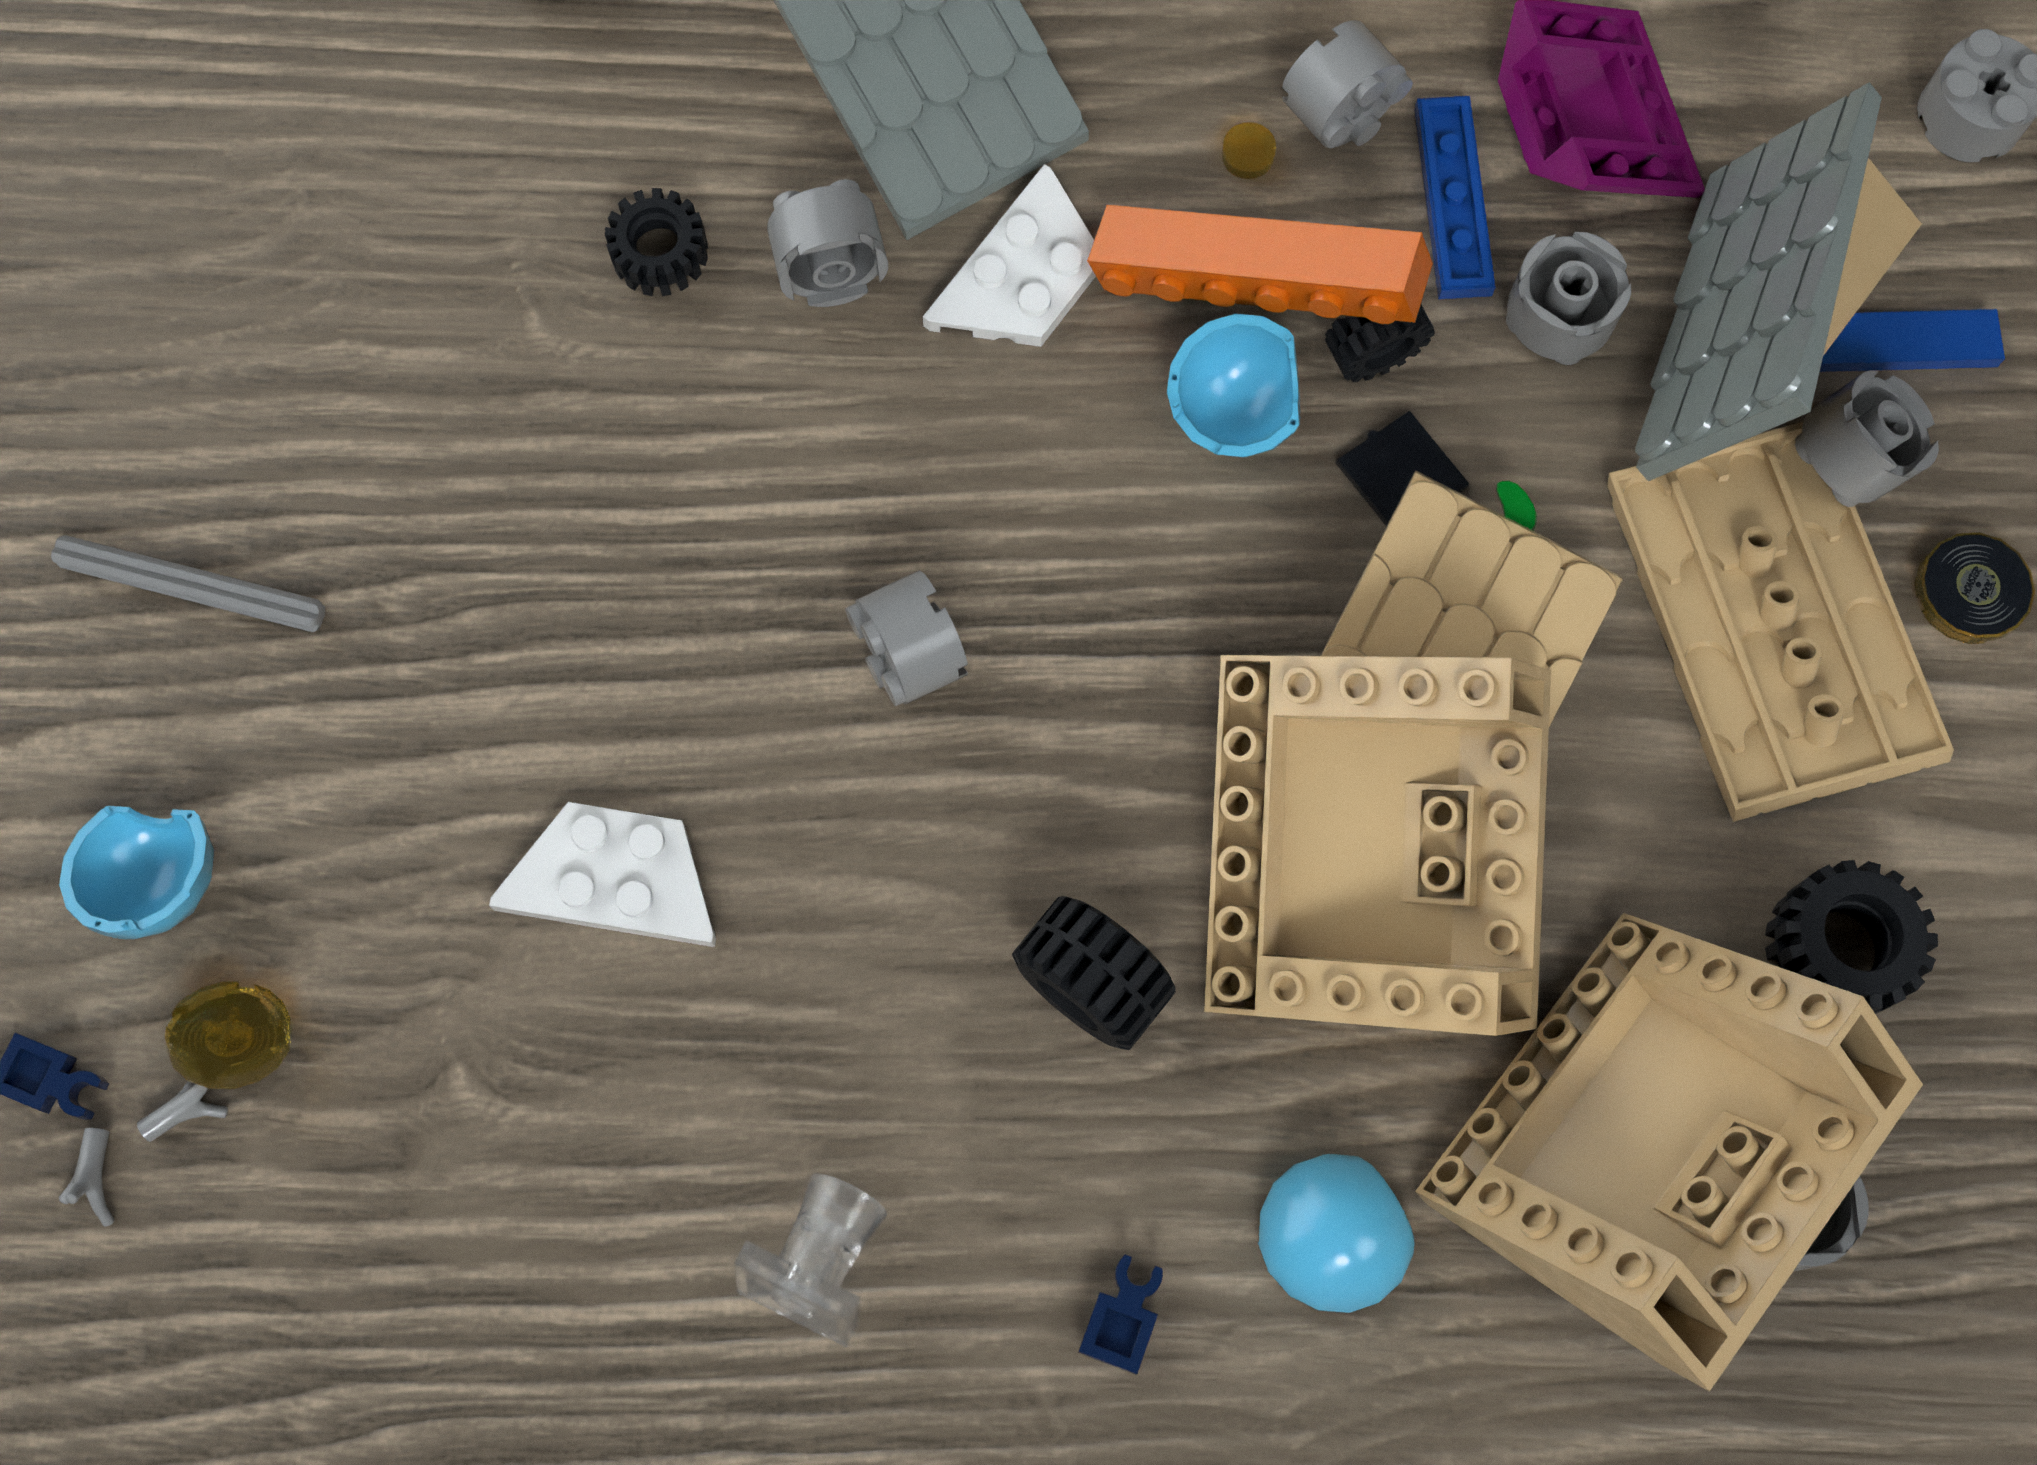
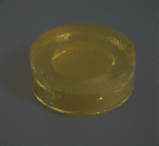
M1253 122L1240 123L1232 127L1224 137L1221 154L1222 162L1225 168L1236 177L1242 179L1259 178L1266 174L1274 163L1276 141L1273 134L1263 125Z

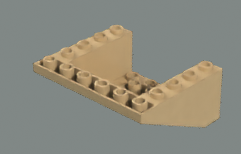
M1221 655L1204 1012L1492 1036L1537 1029L1551 670L1514 658Z
M1623 913L1415 1192L1428 1206L1662 1366L1710 1391L1921 1089L1923 1083L1863 996Z

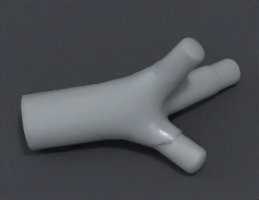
M188 1079L183 1089L174 1098L138 1121L137 1127L141 1135L147 1141L152 1142L177 1124L192 1118L203 1116L225 1118L228 1114V1108L202 1102L200 1099L210 1086Z
M85 1128L74 1176L67 1188L60 1194L59 1201L63 1204H75L85 1193L94 1213L98 1216L102 1225L107 1227L114 1223V1218L106 1206L102 1184V1168L110 1132L100 1128Z

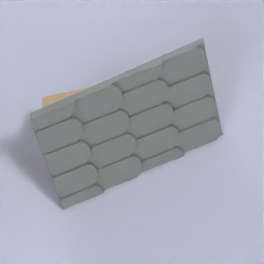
M773 0L906 240L911 239L1089 140V130L1082 119L1081 111L1048 56L1044 42L1019 0Z
M1870 82L1851 92L1849 97L1844 96L1811 115L1808 121L1803 120L1768 141V144L1763 143L1732 161L1730 166L1725 165L1710 174L1688 235V240L1692 243V247L1673 299L1677 310L1650 383L1655 393L1635 447V452L1639 456L1636 468L1647 481H1651L1811 412L1824 354L1922 225L1868 158L1882 99Z

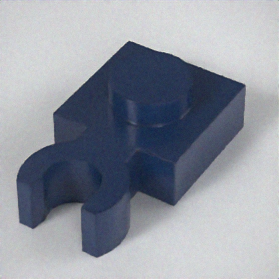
M14 1033L0 1060V1095L47 1114L50 1113L57 1099L60 1108L68 1115L83 1120H91L95 1113L80 1106L78 1102L79 1092L89 1085L107 1090L109 1083L105 1078L89 1071H76L70 1074L77 1058L17 1033Z
M1125 1254L1120 1259L1115 1270V1281L1119 1288L1117 1298L1099 1292L1078 1353L1137 1375L1158 1317L1157 1313L1141 1307L1144 1299L1153 1295L1161 1285L1163 1270L1155 1266L1147 1284L1142 1286L1134 1285L1127 1276V1270L1131 1264L1132 1257Z

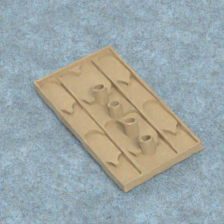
M1803 422L1760 433L1651 481H1647L1636 466L1611 472L1608 478L1607 487L1613 499V509L1638 567L1637 575L1673 659L1674 672L1701 735L1700 743L1733 822L1756 816L1758 813L1763 812L1764 814L1811 801L1812 798L1817 797L1818 799L1865 786L1870 782L1876 783L1916 772L1924 767L1930 768L1950 762L1954 751L1856 507H1847L1837 501L1833 495L1832 488L1819 476L1813 465L1806 463L1797 453L1795 440L1797 436L1802 434Z
M1415 470L1321 656L1514 658L1551 670L1550 727L1623 579L1620 575Z

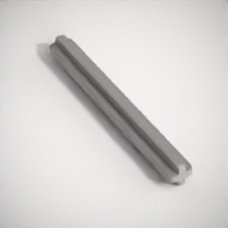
M67 535L60 536L56 540L55 548L51 552L52 561L63 569L309 632L318 631L325 616V606L318 599Z

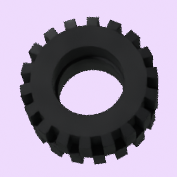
M1855 860L1841 861L1833 868L1829 864L1818 869L1786 893L1787 896L1778 901L1772 910V913L1777 917L1768 922L1765 936L1775 939V942L1765 948L1767 961L1777 960L1780 968L1863 996L1874 1013L1877 1014L1907 999L1906 996L1916 992L1925 983L1921 976L1931 972L1936 961L1935 958L1926 954L1938 947V934L1928 933L1927 925L1934 922L1935 919L1931 908L1921 911L1916 901L1921 899L1923 895L1915 886L1907 891L1900 885L1905 877L1898 872L1892 870L1883 876L1880 874L1881 864L1867 861L1857 868ZM1828 912L1847 914L1858 920L1868 930L1875 948L1874 963L1870 971L1853 969L1842 963L1832 953L1827 944L1824 931Z
M1066 896L1058 897L1012 953L1013 959L1023 977L1052 1006L1096 1039L1109 1046L1124 1050H1130L1176 993L1175 985L1165 967L1139 940L1098 909L1083 901Z

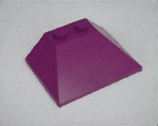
M1518 0L1513 10L1498 84L1529 172L1583 191L1700 198L1705 192V187L1639 11L1552 0Z

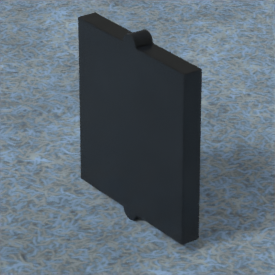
M1410 411L1379 432L1376 430L1369 431L1367 440L1338 458L1336 462L1337 466L1386 527L1415 470L1459 493L1466 490L1469 486V482Z

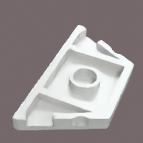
M1045 164L1042 166L924 314L923 327L933 332H940L941 327L973 331V337L990 340L1008 338L1018 344L1039 347L1048 339L1096 277L1087 262L1094 239L1049 166Z
M568 802L492 895L489 904L494 911L710 947H715L716 942L715 932L711 925L704 900V893L693 860L686 827L682 820Z

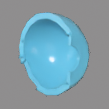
M1232 314L1208 321L1184 340L1170 365L1167 395L1173 418L1191 441L1217 455L1249 457L1274 450L1297 431L1300 426L1298 366L1294 336L1287 328L1264 316Z
M105 806L77 832L63 857L59 886L66 909L88 929L101 935L118 939H138L160 934L175 927L194 913L212 878L214 848L200 816L194 810L172 809V818L159 819L138 813L130 807Z
M1324 1154L1294 1164L1272 1184L1260 1211L1258 1245L1268 1272L1290 1297L1319 1311L1351 1313L1379 1303L1402 1282L1414 1254V1235L1398 1199L1373 1165L1359 1156Z

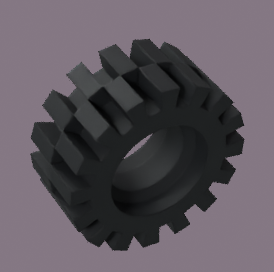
M652 188V198L645 199L642 190L634 192L636 203L631 205L626 198L622 199L618 203L621 215L611 211L608 217L610 227H605L606 246L616 274L621 280L625 278L627 286L634 291L640 284L643 295L653 296L654 287L660 288L662 296L672 295L669 285L674 283L677 284L680 291H683L689 287L686 276L689 275L696 281L702 274L699 264L706 266L708 259L706 252L708 243L700 214L695 212L694 204L690 200L686 199L682 203L680 194L670 190L667 199H664L661 188ZM669 229L677 235L676 246L666 254L645 256L637 250L638 239L648 231Z
M1420 305L1415 323L1394 321L1390 324H1380L1365 317L1355 316L1336 319L1331 324L1333 328L1327 330L1325 334L1327 337L1325 342L1344 378L1347 381L1351 379L1352 382H1359L1362 378L1365 381L1373 379L1376 373L1384 375L1390 372V367L1396 364L1398 367L1405 364V359L1408 356L1415 357L1421 352L1419 347L1427 346L1430 343V337L1434 336L1435 331L1425 310Z

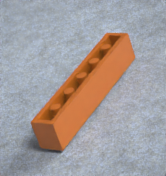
M1106 205L1087 260L1103 289L1118 296H1130L1136 293L1156 295L1161 299L1171 302H1178L1184 298L1208 301L1220 307H1231L1234 304L1259 306L1264 310L1281 313L1289 309L1313 312L1325 318H1337L1340 315L1365 317L1380 324H1390L1394 321L1416 322L1433 265L1422 232Z

